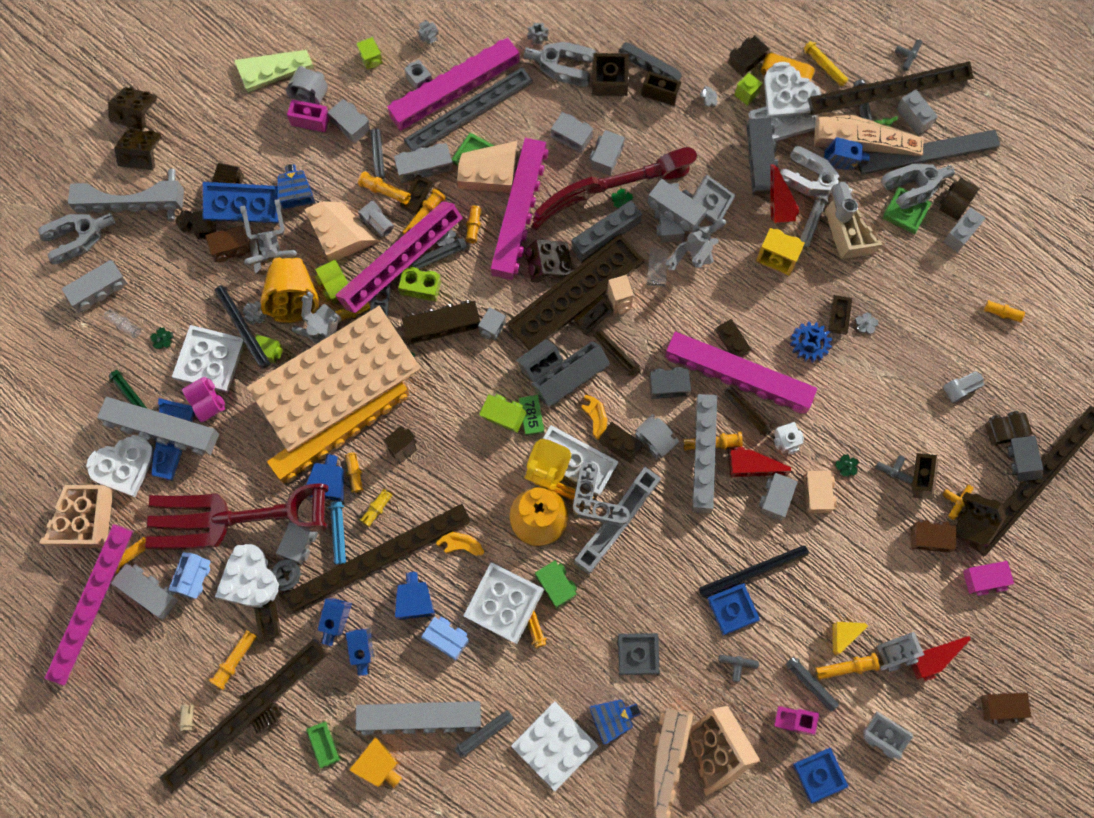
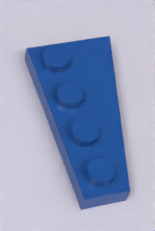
M158 399L160 413L193 422L195 413L192 406ZM156 442L153 454L152 475L157 478L173 481L183 450L175 448L174 444L171 443L163 445Z

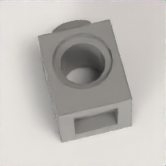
M420 60L410 63L404 69L407 80L415 90L420 88L422 84L432 81L430 72Z
M489 307L478 325L480 335L488 340L490 338L496 340L506 324V316Z

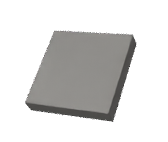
M705 175L692 199L707 208L705 218L714 224L723 219L735 194L710 176Z

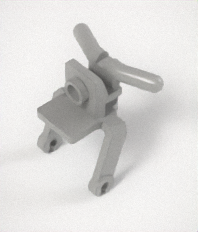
M279 199L275 200L280 230L251 235L246 206H240L247 237L251 240H258L259 250L261 251V255L245 259L244 263L247 266L269 261V258L273 257L292 258L297 255L295 250L280 251L277 236L283 235L285 232Z
M720 219L712 226L697 227L693 233L689 234L688 241L681 243L670 259L666 261L665 265L670 266L668 270H675L677 264L687 251L691 254L692 263L695 265V268L713 263L711 250L719 241L718 239H711L710 234L725 226L726 220Z
M308 292L307 296L304 295L302 297L301 314L308 326L306 329L293 326L292 332L308 337L317 344L334 334L337 330V324L342 319L326 304H323L316 313L312 314L313 294Z

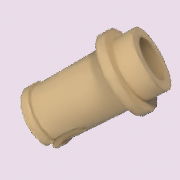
M181 705L180 724L177 727H180L179 731H192V727L195 726L193 724L194 705Z

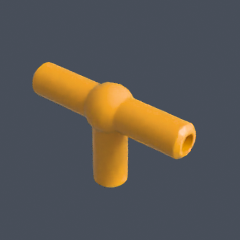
M971 485L965 487L960 497L947 489L942 493V496L955 503L948 515L950 519L955 520L961 509L965 507L962 497L965 492L972 493L974 488Z

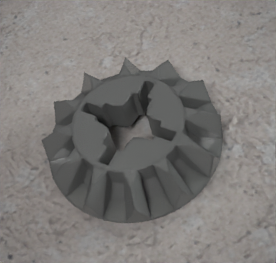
M292 560L279 561L271 570L279 583L278 590L286 592L289 589H294V586L300 583L299 578L302 575L300 567ZM284 571H286L287 573H290V574L288 575L289 581H287L286 579L283 578V577H284Z

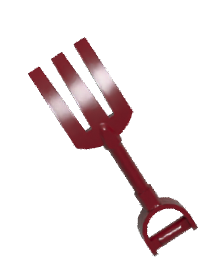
M684 147L671 151L658 158L656 163L607 178L589 177L575 182L555 193L535 211L534 222L531 227L537 231L547 220L560 211L581 201L588 200L595 194L605 192L607 189L643 179L650 180L661 177L663 180L668 181L682 178L689 173V165L696 161L697 153L691 147Z
M321 483L308 484L295 490L288 499V503L235 512L228 509L225 500L218 493L187 496L149 495V508L211 509V512L148 516L147 528L209 530V532L179 536H146L145 549L181 550L218 547L227 533L228 526L271 519L276 521L290 519L299 528L308 532L327 530L328 524L324 522L325 493L328 492L329 487ZM312 495V522H300L298 517L299 506L303 500Z

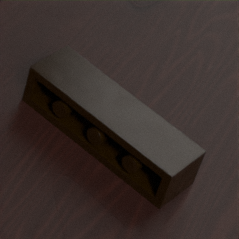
M467 300L455 306L446 305L442 309H428L424 313L417 315L415 313L408 314L402 318L408 345L478 329L480 318L476 302Z

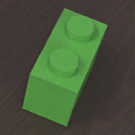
M556 560L535 572L537 580L555 609L574 599L577 595L575 592L577 587L572 580H567L565 576L567 572L561 563L558 564Z

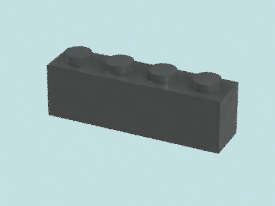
M771 118L749 119L746 124L752 195L770 194V164L778 167V160L774 157V152H776V142L773 141L774 123H771Z
M629 201L571 240L572 251L581 262L585 261L619 234L624 235L639 225L642 213L632 201Z
M591 341L531 384L540 400L549 407L558 403L566 394L572 393L579 385L588 382L596 373L602 372L610 363L601 346Z

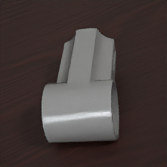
M839 182L831 188L837 207L835 216L841 222H848L857 211L858 204L852 199L848 184L846 182Z
M370 201L358 211L361 219L367 225L370 224L382 237L388 236L394 229V225L382 214L381 209L374 201Z
M975 371L961 379L956 378L943 386V389L951 402L955 403L985 384L982 375Z

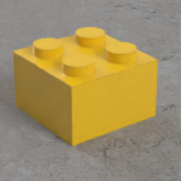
M770 228L756 262L790 276L805 242H802L797 237L788 236L781 230Z

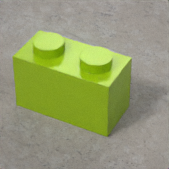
M488 394L479 415L484 420L518 433L527 413L522 408L523 405L515 401L509 403L505 401V397L495 394V396Z

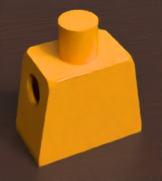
M374 738L349 769L377 787H381L386 781L395 788L402 780L394 772L395 768L399 765L398 761L378 738Z

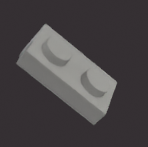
M915 632L877 645L884 665L880 667L881 671L889 669V672L900 669V664L904 662L907 666L919 662L917 658L924 655Z
M876 711L863 730L865 741L873 747L878 746L881 748L883 753L891 759L896 758L900 760L902 752L913 738L912 733Z

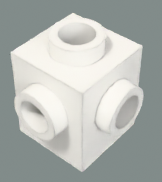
M795 422L778 427L774 431L775 446L778 450L780 449L782 454L787 452L789 455L794 454L803 445L804 436L801 430L798 431Z

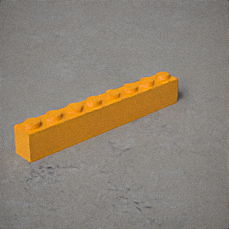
M401 382L293 451L288 452L285 448L269 459L267 463L283 484L292 482L301 471L309 470L315 461L324 459L332 449L341 447L346 439L358 435L366 425H372L377 420V417L382 414L386 415L392 410L394 405L406 401L407 396L410 395L407 387Z

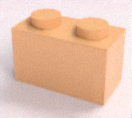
M627 275L608 281L607 296L613 314L618 312L619 314L626 313L632 307L634 294Z
M807 471L804 475L807 514L831 513L837 504L836 496L833 495L832 489L835 487L834 476H831V471Z

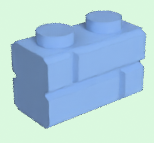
M183 552L168 590L187 598L197 599V596L203 590V580L210 572L209 565L211 561L193 553Z
M434 617L421 638L456 661L469 642V639L466 637L467 633L460 628L454 630L449 626L451 623L443 617H440V619Z

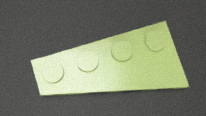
M307 50L234 60L247 93L293 76L299 66H303L306 69L314 68Z

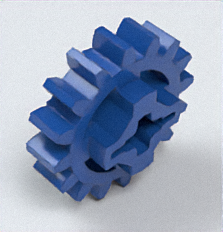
M808 321L806 326L801 323L799 328H795L794 334L790 337L793 340L790 346L795 347L792 351L793 353H799L798 359L803 356L804 362L811 359V362L814 363L816 358L821 361L823 356L826 357L828 355V350L832 347L829 344L832 338H827L830 332L823 331L824 325L819 328L818 322L812 326L811 322ZM800 335L802 336L801 339L803 340L801 343H799ZM821 341H823V347H822V349H820V348H821V345H820V342H821Z

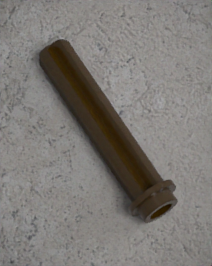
M598 329L593 334L594 338L629 372V376L634 378L641 372L640 365H636L601 329Z
M733 387L726 389L724 395L760 431V435L766 437L772 432V424H768Z

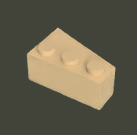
M832 200L825 209V213L840 259L875 254L883 244L872 234L873 230L870 226L867 227L862 220L859 210L857 209L848 222H841L835 216L837 207L835 200Z

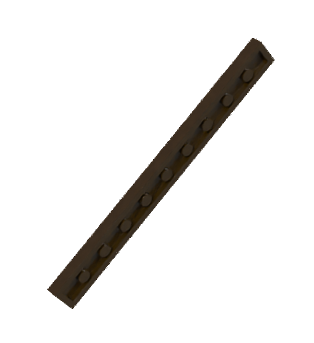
M969 61L816 95L807 99L811 116L907 95L914 90L921 92L974 79L971 62Z
M1089 406L1041 460L1043 466L1042 479L1023 481L1002 504L1007 518L990 545L984 547L972 542L968 543L984 557L991 551L1094 433V408Z
M460 504L284 593V596L291 611L294 613L470 523L471 520L463 504Z
M312 639L159 777L171 794L176 793L328 656V653L317 639Z

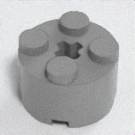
M299 66L286 88V94L290 99L293 97L298 101L320 105L328 85L324 80L325 76L321 72H314Z
M654 414L635 430V438L641 441L643 445L646 444L650 449L649 453L655 459L658 457L663 458L679 443L677 437L673 440L671 437L673 432L660 418L655 420Z

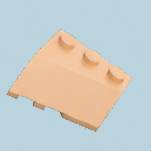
M518 141L462 153L458 166V188L511 193Z
M319 202L305 209L329 262L333 260L338 261L380 242L341 202Z
M65 485L55 506V514L52 520H49L46 526L48 527L44 538H41L39 544L67 548H103L108 537L113 490L104 485Z
M728 706L711 710L690 728L689 739L694 756L699 761L701 769H698L700 777H703L706 788H704L706 796L735 781L760 761Z

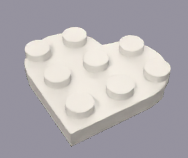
M775 63L768 69L764 79L768 117L811 113L807 98L821 95L819 87L810 82V79L801 78L799 71L790 66V63Z
M131 435V437H126L124 440H119L115 447L105 446V448L94 451L88 458L86 465L91 476L90 478L100 485L136 497L152 463L154 448L146 439L137 435Z
M253 544L237 545L234 548L215 595L217 599L259 608L263 607L262 605L267 604L270 600H274L278 593L279 583L274 573L267 569L268 561L263 550Z

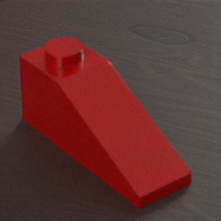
M770 164V219L774 223L796 221V216L799 215V206L796 204L778 167Z
M744 447L733 448L728 455L730 477L774 476L775 473L784 476L791 472L790 466L753 450H745Z
M970 636L923 651L924 655L917 658L919 662L911 664L916 679L923 678L924 681L936 678L935 674L942 672L971 640Z

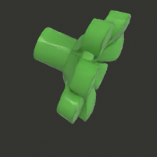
M898 116L890 119L885 117L883 120H875L873 122L891 127L890 125L898 120Z

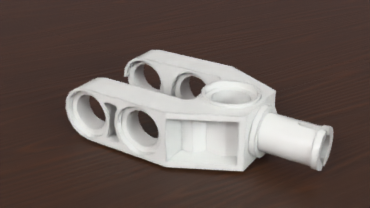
M796 146L790 154L791 159L820 175L816 182H811L801 177L799 173L795 174L790 170L781 169L780 173L787 186L807 196H817V194L821 193L828 197L830 193L832 194V186L839 183V174L828 160L803 147Z

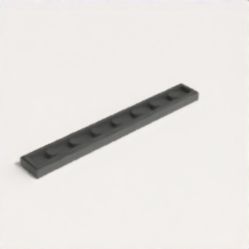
M523 67L406 137L404 139L405 144L411 152L419 148L429 147L532 84V79Z
M996 130L923 143L922 156L880 152L871 153L868 164L859 163L858 167L860 174L864 175L905 167L911 164L926 163L998 149L1001 144Z

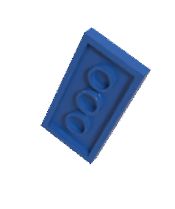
M203 182V220L244 222L240 206H246L249 222L278 224L279 220L275 205L278 186Z

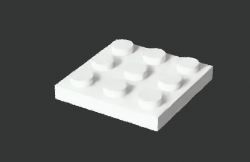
M190 325L172 378L191 384L202 377H206L214 383V390L228 393L245 344L244 340L241 337Z
M491 562L464 617L517 644L544 589Z
M556 702L511 745L554 791L598 747Z

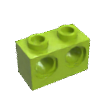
M414 267L406 268L402 271L398 287L399 293L403 296L436 302L441 285L440 274L434 271H420ZM410 279L416 280L412 284L407 283ZM429 282L434 283L432 287L425 286Z

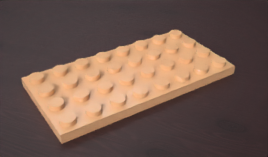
M378 306L247 386L287 451L291 452L419 372L421 368L381 307Z

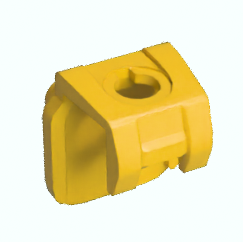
M538 440L534 444L527 462V472L524 479L555 490L558 482L562 481L571 461V451L567 447L551 440Z

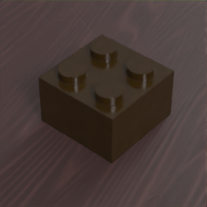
M593 53L592 96H627L629 54Z

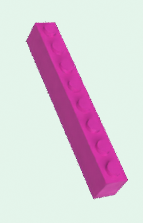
M508 37L499 40L495 45L483 49L474 57H469L462 64L453 66L448 72L438 75L429 83H424L415 91L408 92L403 98L391 102L387 106L389 116L398 129L402 131L519 63V51Z
M530 138L524 139L491 265V276L513 280L514 274H518L520 264L517 263L518 258L523 256L524 247H522V243L527 240L528 236L526 227L527 224H531L532 220L530 211L531 208H535L537 199L534 197L535 192H539L541 182L538 181L539 176H543L545 165H542L543 160H547L549 149H546V142Z
M442 201L341 289L335 296L344 309L356 313L462 219L455 205Z
M676 331L665 354V357L672 363H681L689 370L701 371L707 377H716L721 379V382L724 384L736 385L744 392L751 391L756 393L759 398L771 399L775 404L788 406L800 414H806L809 411L818 389Z
M113 524L44 679L64 686L67 683L132 537L133 530Z

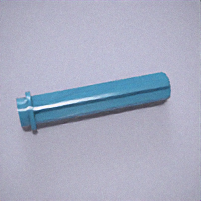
M340 501L331 502L328 507L331 510L334 563L336 565H342L346 562L342 512L344 505Z

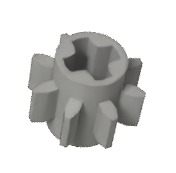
M425 20L419 24L420 29L417 30V34L423 43L427 41V43L431 44L437 40L436 36L439 34V31L433 22L429 23Z
M534 22L532 27H528L529 33L527 38L529 40L532 39L533 45H542L544 40L548 41L549 29L544 28V23Z
M255 301L254 304L251 302L247 303L243 309L244 319L252 325L255 322L262 323L266 317V314L262 313L261 303Z

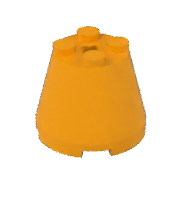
M274 258L268 268L260 300L261 311L264 315L267 314L274 317V321L283 323L303 321L301 316L302 297L304 295L307 296L308 292L313 294L311 313H316L319 308L318 295L302 259Z
M543 487L530 488L522 492L514 500L510 509V524L515 535L528 545L542 546L552 544L566 530L568 509L564 500L553 490Z

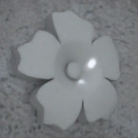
M708 86L704 87V90L699 94L701 98H704L705 106H717V93Z
M450 229L438 240L437 245L443 247L454 242L456 237L455 231Z
M868 312L863 314L862 317L857 316L855 319L856 325H858L857 330L862 333L873 334L875 327L878 326V320L874 317L871 318V313Z

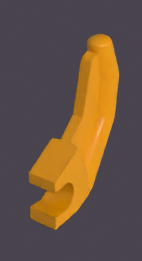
M585 395L584 400L589 401L590 405H582L581 409L592 419L593 435L595 439L600 440V436L607 428L608 419L606 412L599 400Z
M451 532L442 536L436 542L438 547L443 543L448 544V547L444 550L446 554L457 550H466L475 556H482L484 554L481 544L470 535Z

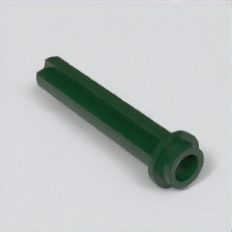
M114 370L109 374L110 383H114L130 404L148 409L123 378L121 371Z

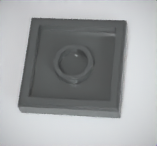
M658 633L618 634L619 675L660 674Z

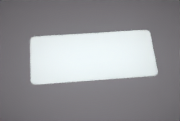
M251 240L249 244L252 257L259 255L256 240ZM261 262L254 264L255 274L261 269Z

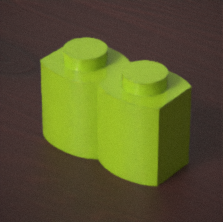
M333 260L315 269L317 275L314 277L319 286H324L325 290L322 292L327 301L331 300L334 305L339 302L335 295L348 282L336 260Z

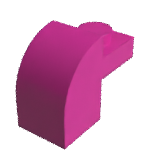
M778 706L774 727L815 736L819 713Z

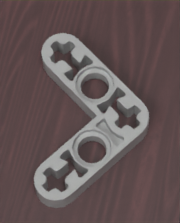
M591 461L584 462L579 471L572 507L574 515L579 518L618 526L625 525L630 517L629 510L626 507L592 500L598 468ZM587 467H590L592 471L590 473L589 480H585L586 471L584 470H586ZM588 485L591 491L588 494H583L580 491V487ZM580 504H584V508L587 509L580 512L578 507ZM593 505L592 514H589L590 510L588 509ZM598 507H603L606 510V515L600 517L596 514L595 510ZM610 509H612V514L616 515H612L611 518H608L610 514ZM623 512L622 515L626 517L619 520L617 514Z

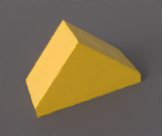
M835 622L832 624L833 653L838 655L844 651L868 625L866 623Z

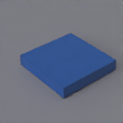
M744 583L707 598L723 636L760 621Z
M831 747L792 764L810 804L849 787Z

